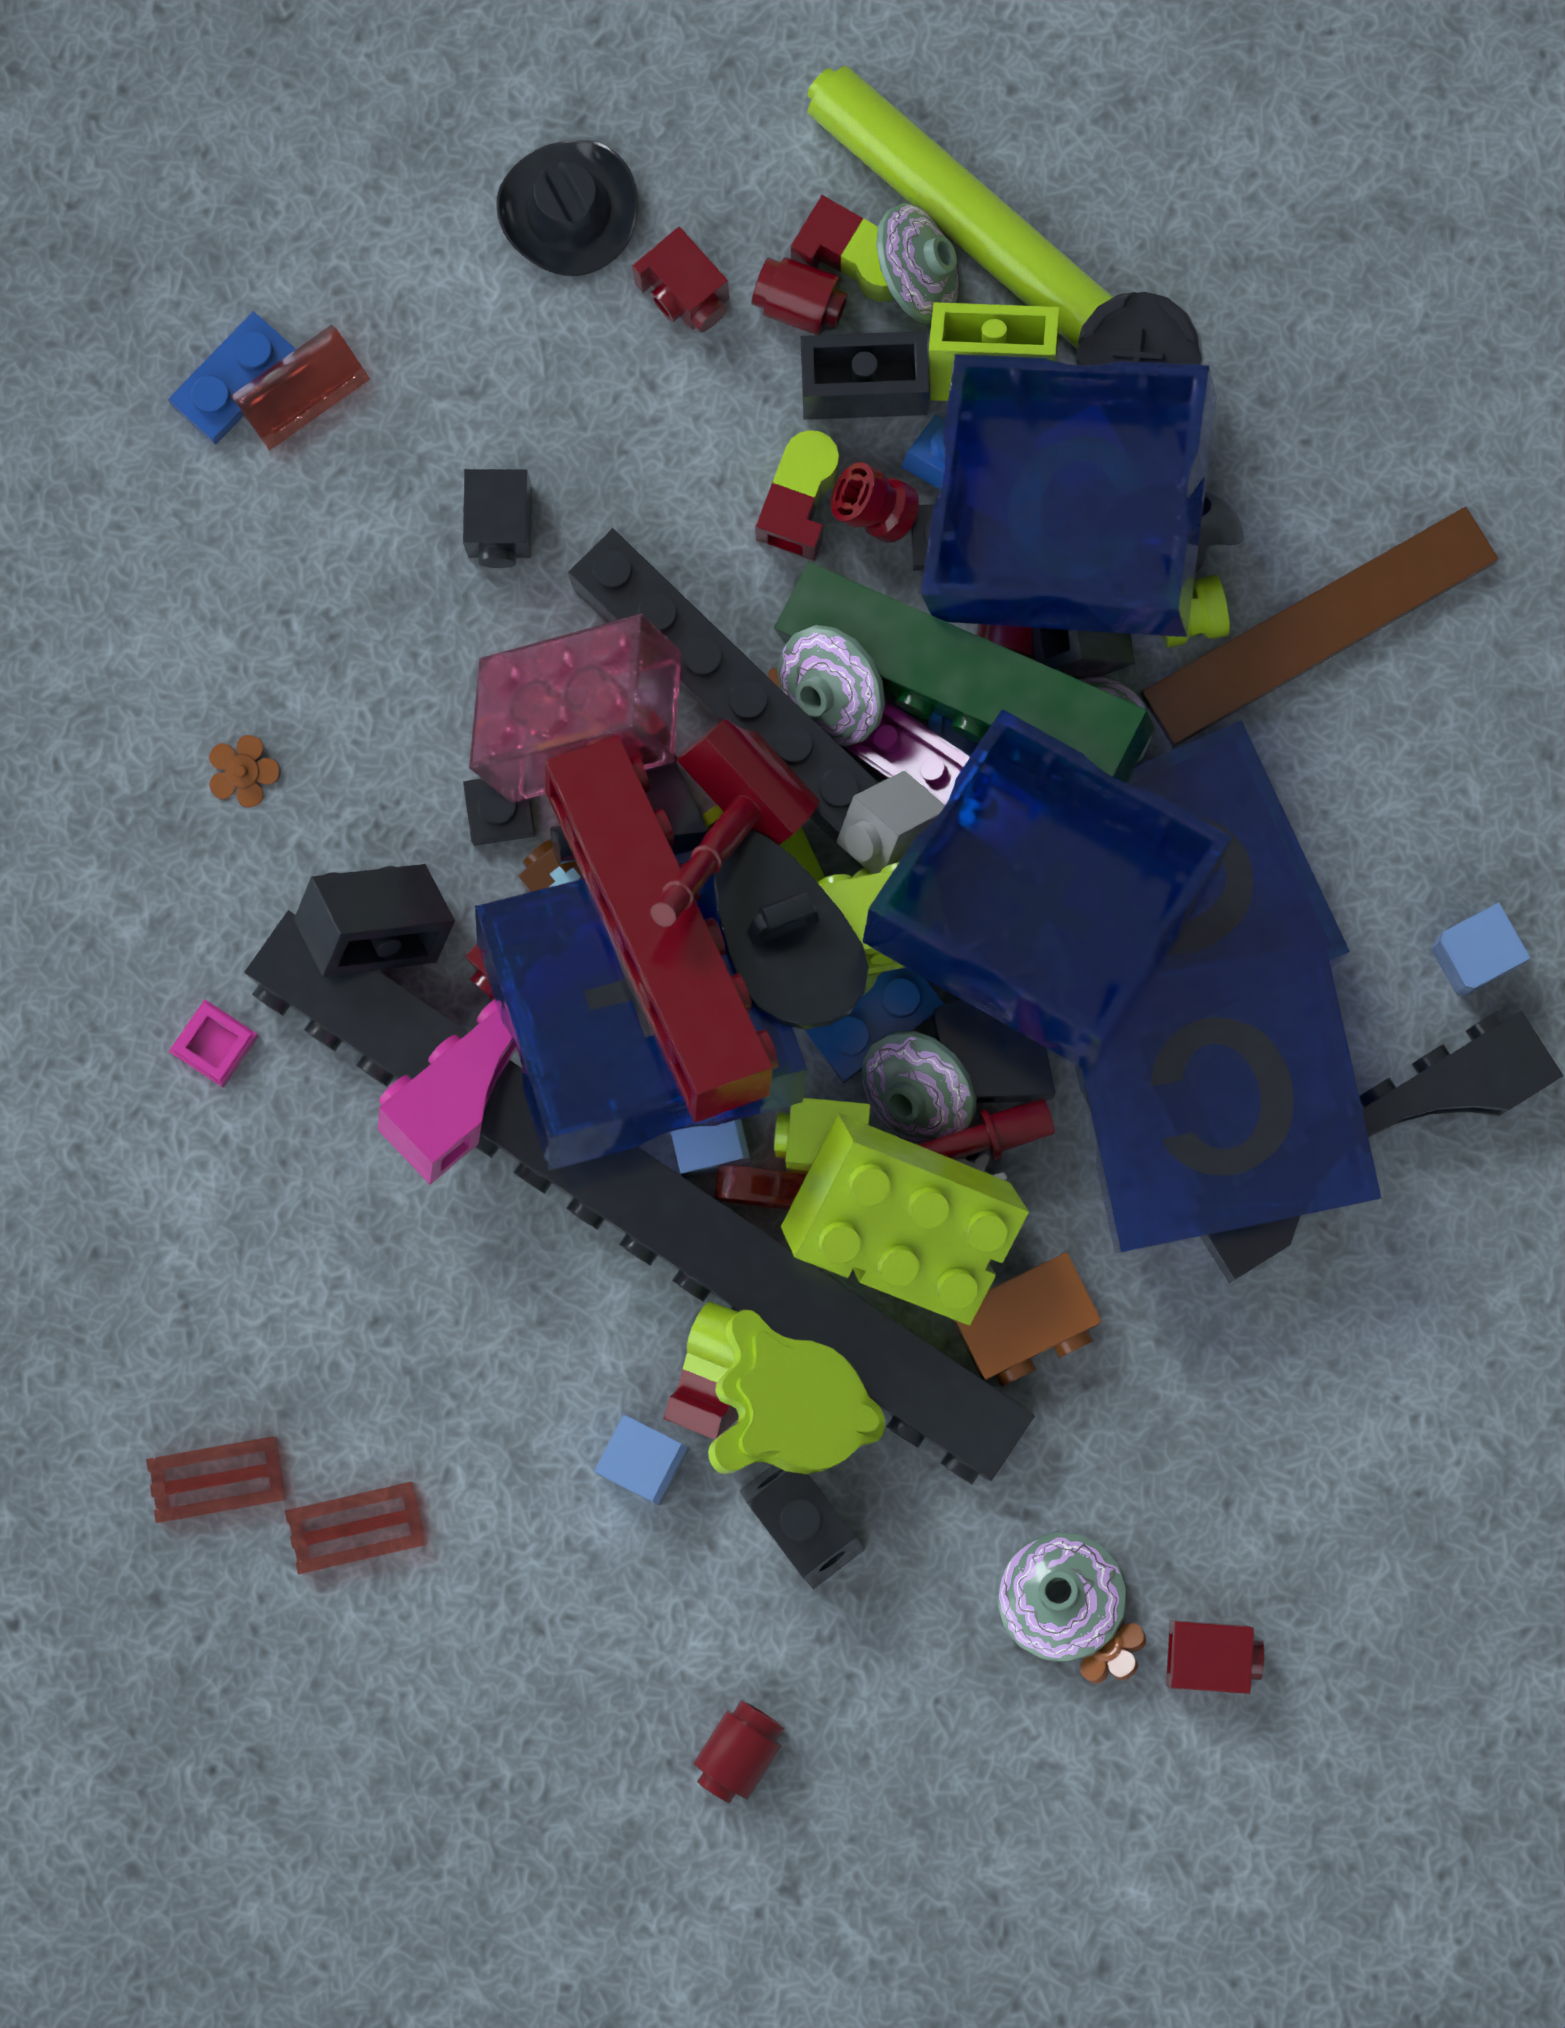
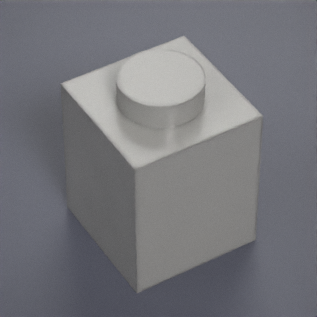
M904 770L853 796L836 843L871 874L880 873L884 867L898 862L917 863L932 855L950 809Z

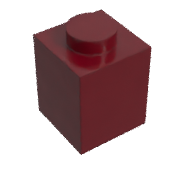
M1169 1620L1166 1686L1175 1689L1251 1694V1680H1261L1263 1676L1264 1642L1263 1640H1253L1254 1627Z

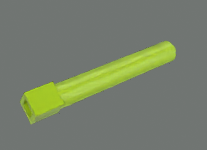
M842 66L836 71L831 67L825 69L814 80L807 92V97L811 100L807 111L808 115L911 205L919 206L944 234L1027 306L1059 307V334L1077 349L1079 335L1084 323L1099 305L1110 300L1113 296L849 66Z

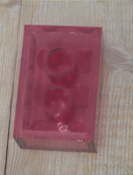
M642 614L479 658L469 769L510 802H516L546 794L545 760L618 735L628 757L637 755L645 769L674 762L681 650Z

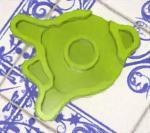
M742 1310L730 1317L726 1323V1337L734 1354V1362L732 1367L716 1384L715 1391L721 1402L736 1408L739 1418L734 1426L726 1430L710 1444L708 1456L711 1465L717 1472L731 1474L749 1464L765 1462L787 1472L801 1474L818 1473L843 1462L859 1447L870 1445L882 1437L885 1430L883 1411L868 1396L857 1372L842 1355L834 1349L814 1341L786 1338L773 1331L752 1310Z

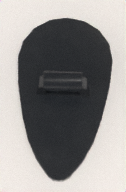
M751 829L731 856L722 863L721 869L714 874V893L718 918L729 961L734 973H739L743 978L750 995L751 1004L757 1012L779 1025L811 1029L829 1026L851 1013L865 992L869 965L863 944L842 911L807 870L790 853L770 838Z

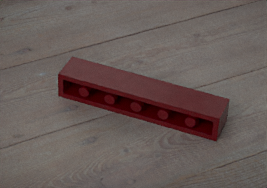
M618 735L545 760V793L693 1121L697 1123L768 1097L770 1095L772 1070L778 1067V1058L767 1031L763 1029L756 1032L747 1013L752 1010L748 989L739 973L730 975L721 957L726 954L721 931L713 918L704 920L696 901L700 900V891L695 895L692 906L684 910L673 925L661 926L651 916V908L663 894L664 886L668 882L673 881L687 863L678 864L671 849L675 845V839L669 819L663 809L653 811L646 796V793L650 792V785L640 758L637 755L628 757Z

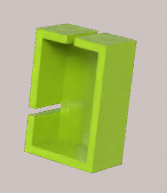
M838 1113L781 1225V1229L795 1258L846 1278L849 1277L853 1269L861 1284L970 1326L996 1277V1273L989 1261L992 1259L1003 1263L1029 1211L1010 1182Z

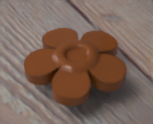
M252 735L240 737L236 746L237 753L229 744H217L209 754V761L213 767L225 770V772L212 776L209 781L211 792L219 799H226L238 787L237 800L240 805L254 807L261 803L264 798L263 790L256 781L270 785L275 783L280 776V766L275 759L263 758L257 761L264 752L262 740Z
M1122 1621L1110 1642L1094 1655L1083 1658L1084 1660L1080 1666L1083 1677L1093 1684L1102 1683L1107 1678L1109 1670L1118 1680H1127L1132 1677L1138 1669V1662L1130 1652H1137L1144 1648L1146 1635L1143 1629L1135 1623L1124 1625Z

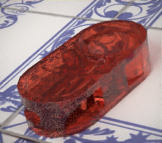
M718 1166L714 1198L728 1203L790 1210L807 1174L742 1166Z

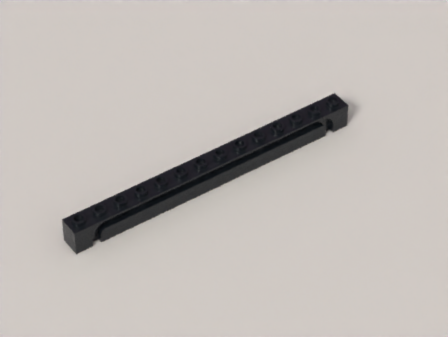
M289 910L244 972L253 982L258 984L252 993L255 998L282 1016L285 1015L290 1007L310 1020L304 1029L305 1032L333 1051H336L342 1042L362 1055L356 1066L386 1087L389 1086L394 1077L399 1079L404 1075H408L411 1079H414L430 1065L428 1062L430 1055L443 1041L452 1035H457L462 1039L469 1033L378 970L322 977L294 921L295 914ZM509 1060L494 1085L483 1115L479 1144L475 1148L490 1158H493L498 1149L520 1162L513 1172L515 1175L543 1194L547 1192L552 1184L570 1196L572 1200L566 1209L594 1229L598 1230L604 1220L625 1234L619 1245L647 1265L651 1266L657 1256L678 1270L672 1281L700 1301L704 1302L711 1292L730 1305L732 1310L737 1312L752 1310L757 1313L773 1331L786 1338L814 1341L834 1349L855 1369L868 1396L881 1409L893 1416L886 1425L888 1429L916 1448L920 1447L924 1439L946 1452L940 1464L971 1485H973L979 1475L988 1482L994 1479L1034 1419V1414L814 1265L795 1258L789 1248Z

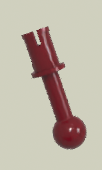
M1042 1098L990 1115L986 1109L979 1111L980 1125L918 1145L953 1160L990 1149L994 1160L1002 1159V1151L1055 1134V1128L1045 1099Z

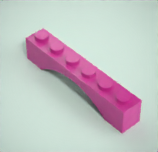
M696 901L704 920L713 918L717 925H719V921L699 901ZM599 916L592 918L581 927L571 941L574 946L557 960L552 955H549L536 964L524 980L527 985L510 999L505 995H500L490 1002L476 1020L479 1025L462 1039L457 1035H452L443 1041L428 1059L430 1065L414 1079H411L408 1075L402 1076L390 1085L380 1097L379 1102L381 1106L378 1112L377 1130L429 1185L479 1144L483 1115L494 1085L517 1049L540 1026L565 1009L587 1000L584 990L625 980L613 941L603 920Z

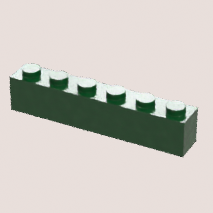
M809 561L774 626L775 631L785 644L795 633L815 625L834 627L856 639L872 657L883 681V690L897 696L895 703L902 709L923 719H929L932 712L953 721L951 728L955 732L973 742L985 744L989 737L1009 746L1007 753L1011 757L1031 768L1041 770L1044 763L1061 769L1066 772L1064 779L1067 782L1093 795H1099L1103 788L1121 796L1155 729L1148 711L1140 706Z

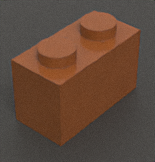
M1067 1252L988 1290L970 1326L952 1319L981 1379L986 1381L996 1376L1001 1387L1035 1371L1036 1368L1031 1358L1053 1347L1059 1358L1092 1343L1094 1340L1089 1329L1102 1322Z

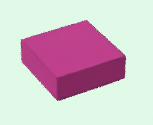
M204 999L169 1052L224 1088L259 1035Z

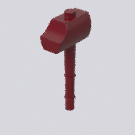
M726 718L684 750L677 759L678 763L720 807L723 814L707 832L700 846L692 851L691 859L676 878L664 886L663 894L652 906L651 916L661 926L673 925L680 914L692 906L698 891L711 875L721 869L722 863L731 856L751 829L780 845L796 833L820 803V800L757 731L742 729Z

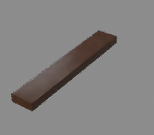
M1465 506L1142 690L1141 696L1169 743L1174 748L1496 564L1499 558Z

